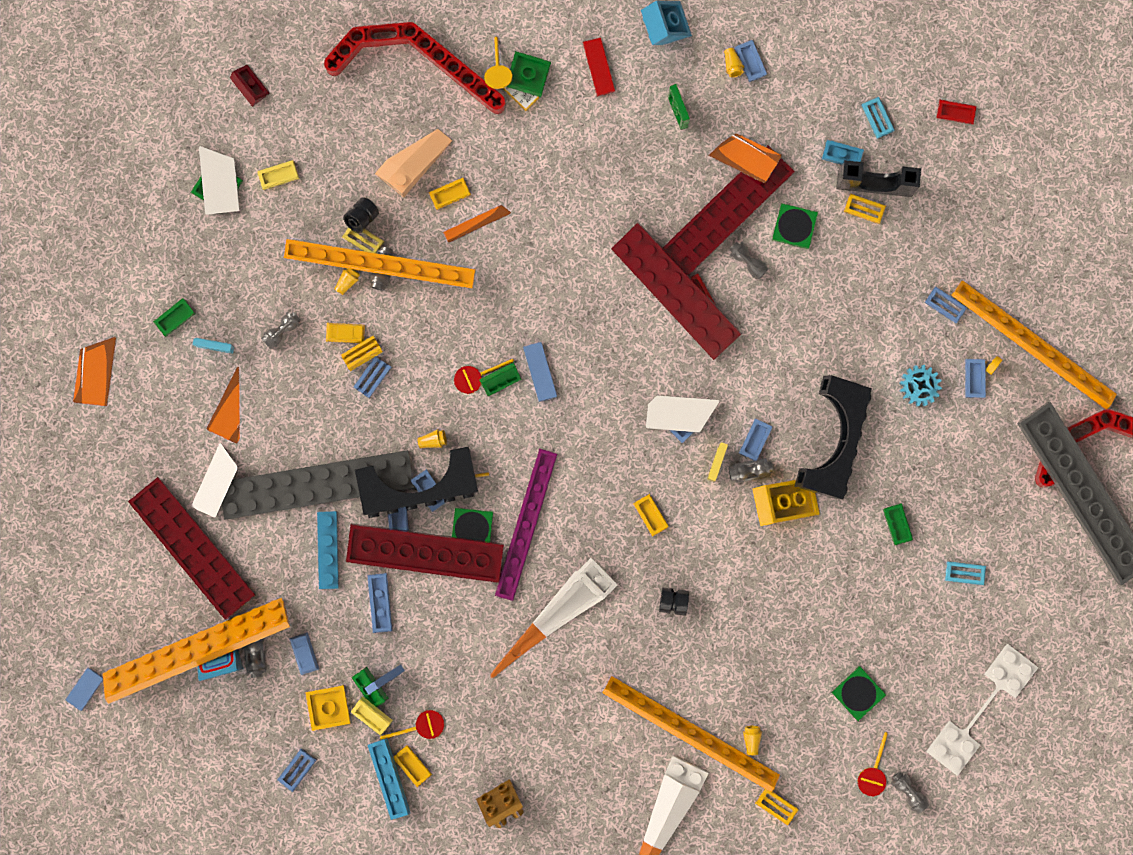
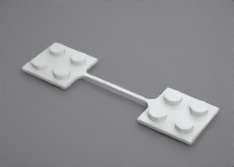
M1006 644L984 673L985 676L996 684L994 692L967 728L960 729L951 721H948L926 752L958 776L980 746L978 742L969 736V729L999 690H1005L1016 698L1038 667L1009 644Z

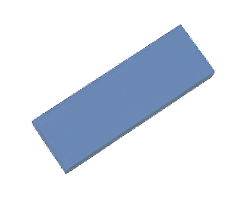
M542 342L523 347L538 401L541 402L557 397Z
M387 573L367 575L373 633L393 631Z

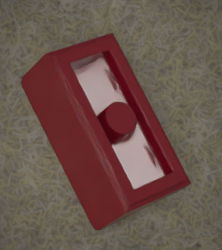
M248 65L232 72L230 79L252 107L270 94Z

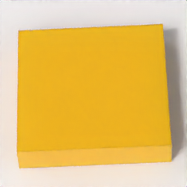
M344 685L305 692L312 731L351 724Z

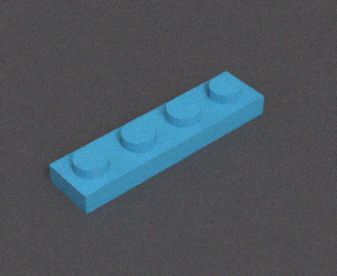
M337 511L317 512L319 589H339Z
M388 739L368 744L367 746L390 819L393 820L411 814Z

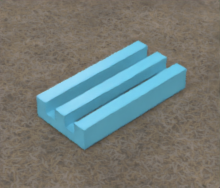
M879 97L861 105L877 139L895 131ZM874 103H877L881 111V114L888 126L887 130H885L883 126V123L876 111ZM867 106H870L882 132H879Z
M200 338L193 339L192 345L198 348L231 354L234 352V346L228 343Z
M947 561L945 581L984 585L986 566ZM951 566L981 569V573L951 570ZM950 574L980 577V581L950 577Z

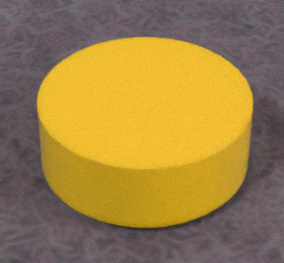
M996 356L986 368V372L992 375L1003 359Z

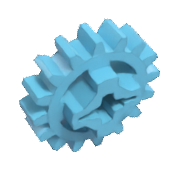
M915 365L913 366V371L910 368L906 370L908 375L903 374L901 376L904 381L899 382L903 386L899 391L905 392L903 399L909 398V404L915 402L916 407H918L922 402L923 406H927L928 401L930 403L934 402L933 397H939L936 391L942 389V387L938 386L941 379L935 378L938 375L937 372L931 373L932 367L925 370V365H922L920 369ZM918 373L923 374V375H922L921 377H919V378H917V377H915V376H914V377L912 376V375L918 374ZM923 382L922 386L924 388L919 390V385L917 383ZM908 384L911 385L912 393L909 391ZM923 393L929 395L926 398H918Z

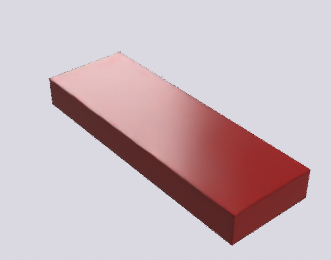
M601 37L584 41L583 47L597 97L615 92Z

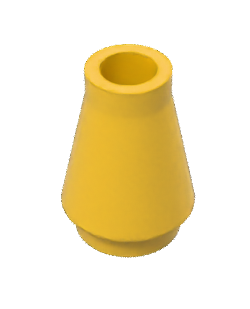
M735 48L726 49L724 51L726 73L732 78L742 75L744 73V65L738 57Z
M343 269L334 289L341 295H344L359 280L360 274L354 269Z
M437 429L417 438L420 449L443 448L444 445H447L444 430L440 431Z
M745 726L743 735L747 755H758L762 731H760L759 726Z

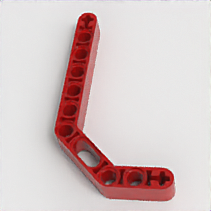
M413 22L353 27L324 60L327 73L331 76H338L362 48L410 44L492 113L500 114L506 108L505 98L496 89L489 87L485 80ZM409 30L416 32L413 36L406 35ZM392 31L397 33L393 38H372L375 33ZM358 34L363 36L359 41L353 40L354 36ZM423 42L430 43L427 48H422L420 45ZM343 49H350L347 55H342L341 52ZM439 53L444 54V58L441 60L435 59V56ZM331 63H332L333 65L336 64L337 67H336V68L333 67V66L330 67V64H331ZM452 65L459 67L455 72L449 70ZM466 77L473 78V81L469 84L463 82ZM486 89L488 92L482 96L478 94V91ZM493 100H494L495 102H499V101H500V104H501V105H500V106H499V105L494 106Z
M1110 409L1099 411L1067 427L1070 432L1074 427L1085 422L1091 424V431L1074 439L1076 443L1103 429L1133 438V417ZM1103 414L1108 416V423L1102 421ZM1121 420H1124L1127 424L1125 430L1120 427ZM1040 461L1035 475V482L1043 488L1052 486L1054 482ZM1047 474L1046 478H1048L1049 481L1044 483L1045 479H1043L1042 476Z

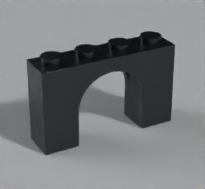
M844 160L838 170L836 185L838 190L912 197L920 188L922 168L902 166L895 173H872L863 170L864 162Z

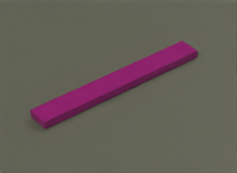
M539 448L495 596L510 601L514 600L558 455L556 453Z

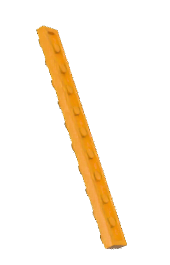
M286 239L284 258L466 288H473L476 269L292 239Z
M962 280L951 296L1100 406L1108 409L1112 405L1117 395L1115 392Z
M611 676L602 692L603 694L770 792L774 790L780 774Z

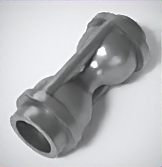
M736 242L729 251L732 253L729 256L737 261H744L747 264L748 272L752 274L753 278L756 277L759 280L768 271L769 268L765 262L763 263L760 259H754L749 256V250L743 242L740 244Z
M387 247L377 250L378 254L396 256L395 253H392L393 250ZM372 272L369 281L371 283L370 287L385 291L391 275Z
M287 311L286 315L281 319V325L278 328H271L264 332V336L261 337L262 341L270 349L274 346L277 347V344L282 341L283 333L285 331H292L297 326L299 327L300 324L298 322L301 319L294 312L290 314Z
M766 458L733 464V466L728 467L731 482L736 481V483L770 477V473H773L771 461L768 462Z
M260 639L244 646L247 675L251 674V678L262 677V673L266 672L263 640Z
M899 771L892 777L891 785L907 795V801L912 811L919 814L930 805L927 802V797H924L920 792L914 791L911 787V779L907 772L902 773Z

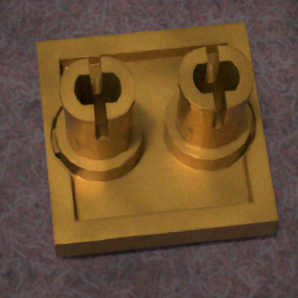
M510 779L476 799L485 822L489 827L495 825L496 828H501L499 822L505 826L507 823L506 817L512 814L513 818H518L516 811L520 816L524 813L523 805Z

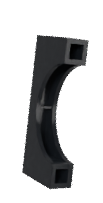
M833 375L823 376L819 395L827 398L838 413L840 420L839 442L833 455L821 466L813 469L799 468L794 487L834 499H844L848 491L847 483L852 474L853 460L857 455L856 448L862 436V425L867 417L866 410L871 401L872 388Z
M469 446L450 450L449 466L443 478L433 487L421 492L404 493L388 487L379 479L374 466L355 469L364 516L368 515L369 519L379 517V513L387 511V515L398 513V509L406 507V511L418 508V504L425 503V507L437 505L436 501L444 499V503L456 501L455 497L462 495L463 499L475 497L474 493L478 492Z

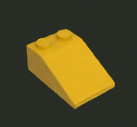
M796 480L753 488L760 526L820 515L816 494L794 487Z

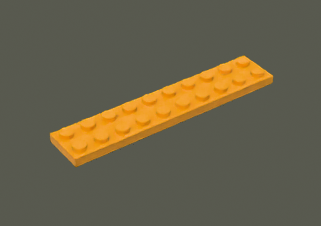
M283 599L273 600L249 612L235 616L230 620L102 673L105 700L108 704L289 628L290 624Z

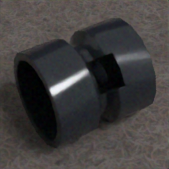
M362 197L353 205V209L350 208L343 215V220L349 229L356 233H361L379 215V210L370 199Z
M662 587L659 612L670 614L671 611H674L675 615L686 616L689 591L678 590L674 592L672 588Z

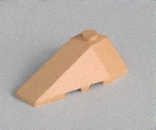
M437 129L387 159L375 175L404 198L450 145L452 140Z

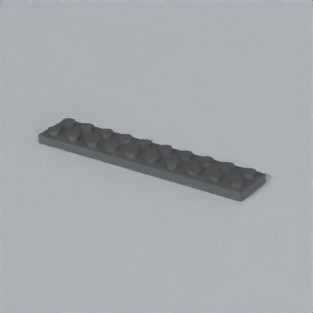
M1047 402L1017 424L1117 584L1123 585L1133 578V533L1051 402Z
M409 451L232 479L222 502L224 520L359 498L355 469L374 466L377 476L388 487L396 491L413 489Z

